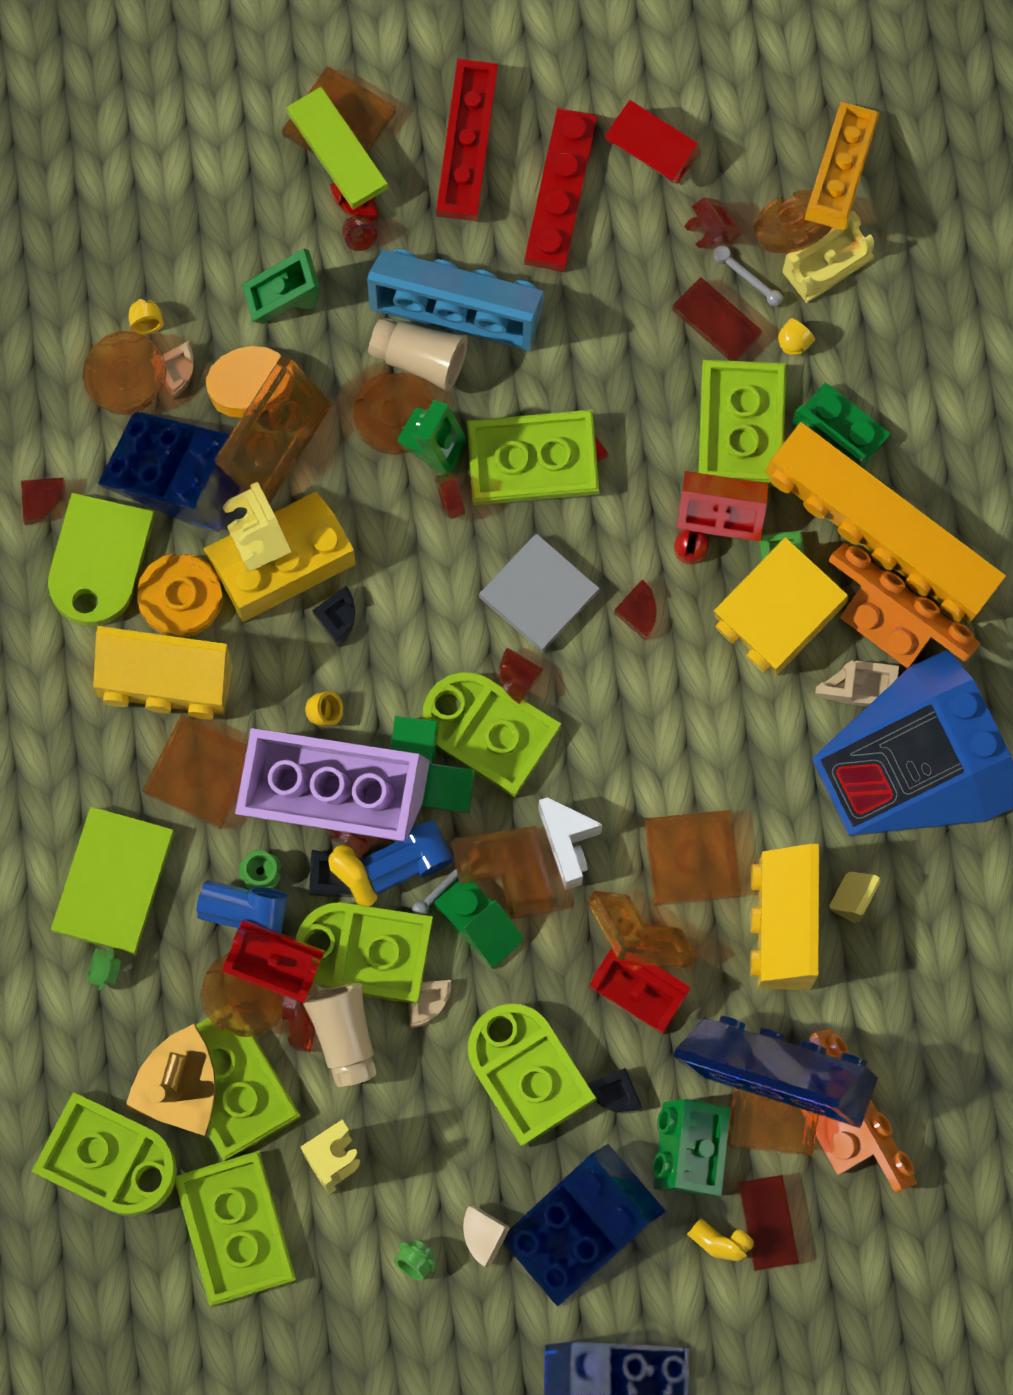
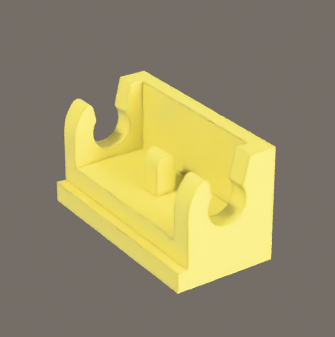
M854 210L850 212L845 231L827 227L786 255L782 272L806 303H809L874 259L872 254L874 247L873 237L871 234L867 237L863 236L859 229L861 225L860 218Z
M258 482L250 485L252 489L230 498L223 506L226 513L233 512L238 507L247 509V513L243 518L235 519L227 525V528L248 572L291 553L279 523Z
M343 1120L301 1146L305 1159L328 1194L336 1191L335 1185L356 1172L360 1165V1160L355 1159L357 1156L356 1149L348 1151L347 1154L345 1153L344 1149L352 1142V1139L348 1133L349 1129Z

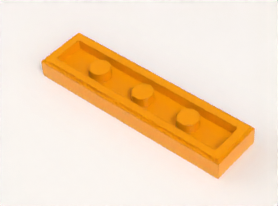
M840 101L804 220L845 231L880 112Z

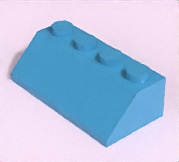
M382 249L367 278L370 310L531 351L543 309L544 291L538 290L530 282L517 280L511 283L498 279L496 275L488 271L475 270L472 273L457 269V266L449 261L437 259L430 262L418 259L415 254L403 249H395L393 252Z

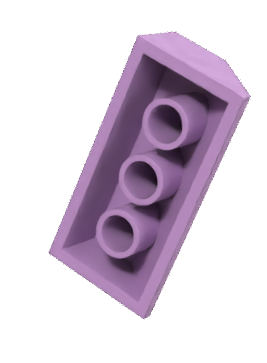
M251 728L235 814L406 842L423 803L430 760L416 753Z

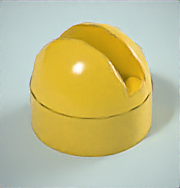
M138 299L131 305L128 318L132 332L139 335H147L157 332L163 327L162 312L156 302L152 300L145 302L143 299Z
M790 318L781 328L778 340L781 349L785 353L800 355L815 341V337L802 323Z
M332 691L316 693L307 700L305 706L306 716L311 723L317 726L335 725L343 716L342 701Z

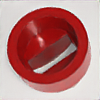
M683 530L677 535L674 543V552L681 562L696 564L705 558L708 551V539L704 533ZM689 536L697 537L694 554L686 553Z

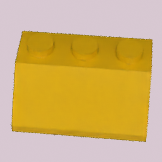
M317 491L274 512L291 553L248 572L231 535L203 548L242 622L356 565L352 545L336 516Z
M97 626L93 688L97 697L103 699L104 704L114 707H128L129 702L145 704V709L156 713H170L171 708L187 710L189 716L199 719H213L214 714L225 716L233 670L227 644Z
M805 844L762 851L759 864H752L751 890H759V906L751 907L750 932L758 933V950H751L750 976L758 977V989L811 990L818 977L819 844Z

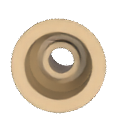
M382 318L378 320L373 329L368 352L373 357L385 360L386 364L419 376L448 392L454 386L462 369L468 338L465 335L440 332L402 320L396 322L388 318Z
M346 984L308 996L303 1005L314 1025L327 1067L332 1069L336 1086L356 1085L376 1076V1068L372 1059L374 1051L364 1011L362 984Z

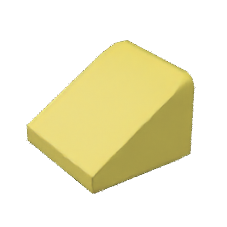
M848 872L831 901L829 909L855 924L860 922L881 882L879 880L880 877L873 874Z

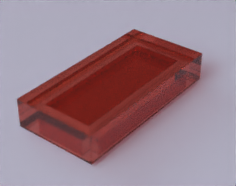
M702 277L672 307L674 313L729 361H737L762 335V330Z
M783 1175L738 1182L746 1232L754 1240V1246L750 1249L754 1272L798 1265L799 1260Z

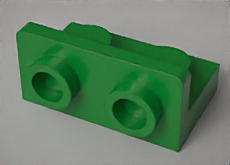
M826 382L804 406L800 405L792 422L796 427L802 422L862 468L867 465L886 443L891 434Z
M689 1099L665 1101L663 1103L657 1120V1128L660 1133L658 1152L652 1165V1172L655 1177V1190H677L710 1197L722 1196L731 1108Z

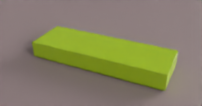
M322 87L286 107L287 114L353 210L388 189V183Z

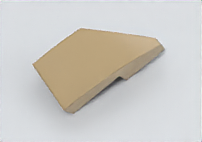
M851 660L843 666L842 670L826 682L819 684L816 687L815 696L867 707L898 678L899 666L864 661L854 662Z

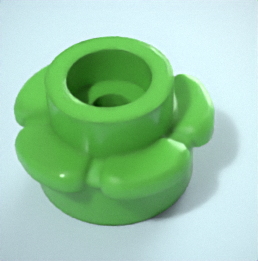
M254 850L240 863L239 876L245 881V886L249 890L253 887L273 889L281 878L279 874L281 870L280 860L276 855L269 854L264 850ZM260 867L265 870L262 875L256 873V870Z
M110 948L108 951L95 949L88 970L87 983L99 985L98 990H104L106 983L114 985L116 982L121 959L114 958V949Z
M413 1240L411 1244L401 1242L398 1245L400 1251L394 1258V1263L410 1278L423 1281L428 1273L436 1270V1265L432 1260L435 1254L424 1243Z

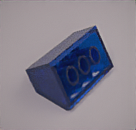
M722 1015L719 1022L704 1017L675 1049L673 1057L700 1078L858 1128L862 1126L878 1077L866 1067L868 1062L862 1058L847 1053H842L840 1059L825 1055L826 1048L815 1043L801 1040L800 1046L784 1042L786 1036L766 1028H761L759 1034L744 1030L745 1023Z

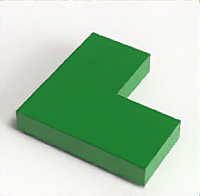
M395 716L390 750L416 753L430 760L421 807L470 813L476 770L434 764L440 722Z

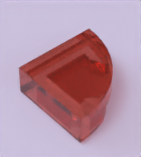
M63 477L21 481L23 522L25 525L35 524L45 519V516L62 500L65 491V480Z
M642 579L615 608L614 614L646 641L654 629L657 609L653 592Z
M508 647L498 667L499 680L503 689L519 704L539 680L543 671L542 668Z
M325 829L326 835L336 843L353 848L359 860L370 849L366 839L359 837L357 834Z
M284 997L282 1019L288 1020L291 1035L287 1037L288 1041L298 1051L311 1052L316 1032L314 1025L302 1002Z

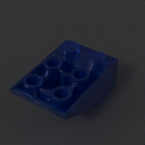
M133 411L98 484L103 488L187 524L220 532L229 514L224 511L223 506L230 498L238 495L255 457L231 434Z
M606 1144L591 1153L509 1229L503 1243L558 1307L667 1211L609 1144Z
M588 1342L546 1344L544 1395H689V1348Z

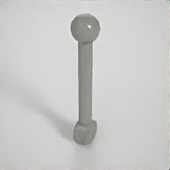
M721 245L714 250V260L719 264L726 263L767 297L769 305L778 306L782 303L783 296L781 292L768 288L730 256L728 247Z
M476 848L473 849L464 861L423 901L414 903L412 907L413 914L427 915L429 907L469 867L480 859L482 853Z

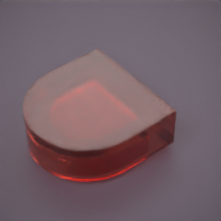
M450 472L436 476L434 481L447 517L452 520L464 516L465 508L456 478Z

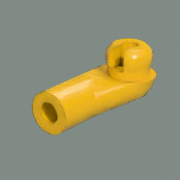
M337 846L328 858L330 871L350 888L357 905H373L377 900V894L363 863L356 857L355 851L350 846Z
M700 1218L687 1233L708 1254L717 1259L740 1262L748 1257L746 1253L754 1246V1240L743 1230H735L728 1239L717 1232L703 1218Z

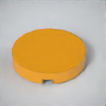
M248 346L235 349L221 356L211 366L206 377L208 396L217 411L229 417L249 418L255 416L254 412L261 411L264 408L266 412L276 408L287 396L291 381L287 363L278 352L267 347Z
M170 554L160 557L147 567L139 579L137 599L140 613L152 629L162 635L185 638L197 635L211 626L220 613L223 595L219 577L209 563L196 555Z

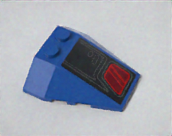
M949 650L909 667L812 758L815 768L849 837L904 831V829L922 827L935 828L960 823H982L1013 809L1012 756L973 678Z

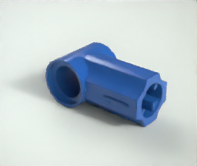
M428 821L412 828L406 842L398 841L360 861L366 869L376 894L379 895L418 875L419 877L432 875L449 866L454 861V858L436 822Z
M207 880L203 883L201 893L198 896L197 919L239 928L241 921L244 919L282 933L288 895L272 888L253 887L248 890Z

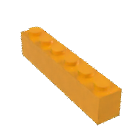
M802 422L798 424L772 457L765 470L770 475V482L777 489L787 494L790 492L804 501L803 505L808 512L819 519L827 518L838 527V533L845 540L854 545L858 543L872 552L871 557L877 564L887 570L895 569L906 578V584L914 592L922 596L928 594L941 604V611L954 621L960 622L962 620L969 624L1006 577L1005 574Z

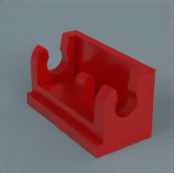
M630 99L604 136L606 141L616 145L663 175L673 184H678L700 154L699 144Z
M685 471L676 529L760 541L767 505L768 483Z
M243 919L234 936L233 944L221 972L305 1003L325 950Z
M618 940L612 945L589 985V988L662 1035L691 989L690 986Z

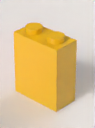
M785 537L714 610L715 618L719 621L715 628L732 644L738 639L750 650L746 657L761 672L765 673L770 669L777 676L848 603V595Z

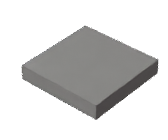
M536 533L479 593V598L542 653L599 593V587Z

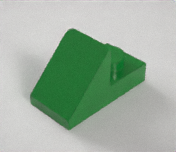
M308 249L298 251L242 284L252 322L261 324L266 323L292 307L311 311L316 309L320 290Z
M435 399L427 411L421 408L413 410L397 440L402 447L448 477L451 475L468 444V439L449 405Z
M467 874L434 902V906L492 969L525 941V938L498 901H491Z

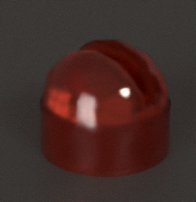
M355 214L356 216L347 218L344 221L342 236L350 249L362 251L370 248L375 243L377 231L373 222L366 215ZM362 228L364 233L356 236L354 230Z

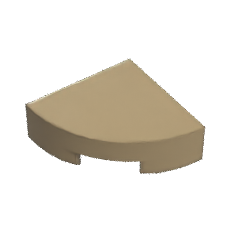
M188 341L152 360L154 369L173 400L186 390L194 374V357Z
M451 980L422 982L419 1005L417 1003H409L411 1028L431 1022V1019L443 1011L442 1009L444 1006L446 1007L445 1004L446 1002L448 1003L447 1000H449L451 994Z
M468 1205L463 1224L466 1245L472 1256L481 1265L491 1267L510 1226L478 1207Z

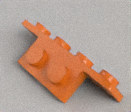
M844 543L828 559L830 563L861 585L840 616V619L907 669L915 662L931 638L965 662L980 647L981 643L974 638L973 632L967 626L959 622H952L940 613L939 607L933 601L926 597H918L905 587L904 581L899 576L889 571H883L872 563L870 556L859 547L849 546Z
M830 1028L809 1036L812 1045L830 1076L796 1095L795 1099L837 1175L875 1156L895 1193L902 1192L916 1185L917 1182L913 1176L915 1173L914 1166L910 1158L903 1151H899L891 1136L893 1131L890 1122L883 1113L877 1111L870 1099L871 1091L867 1081L860 1073L855 1072L848 1059L849 1050L844 1040L838 1034H834Z

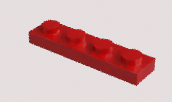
M457 58L436 217L477 222L498 63Z
M557 108L524 265L565 272L598 115Z

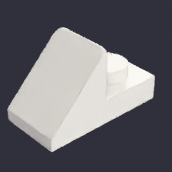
M548 797L540 799L538 810L564 888L567 890L580 886L583 879L582 872L587 871L588 867L581 846L573 847L572 843L601 834L602 824Z

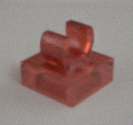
M703 197L692 206L698 217L689 219L684 226L687 231L691 232L696 231L700 226L705 228V236L696 243L697 247L701 249L711 248L716 241L729 244L741 235V232L721 201Z

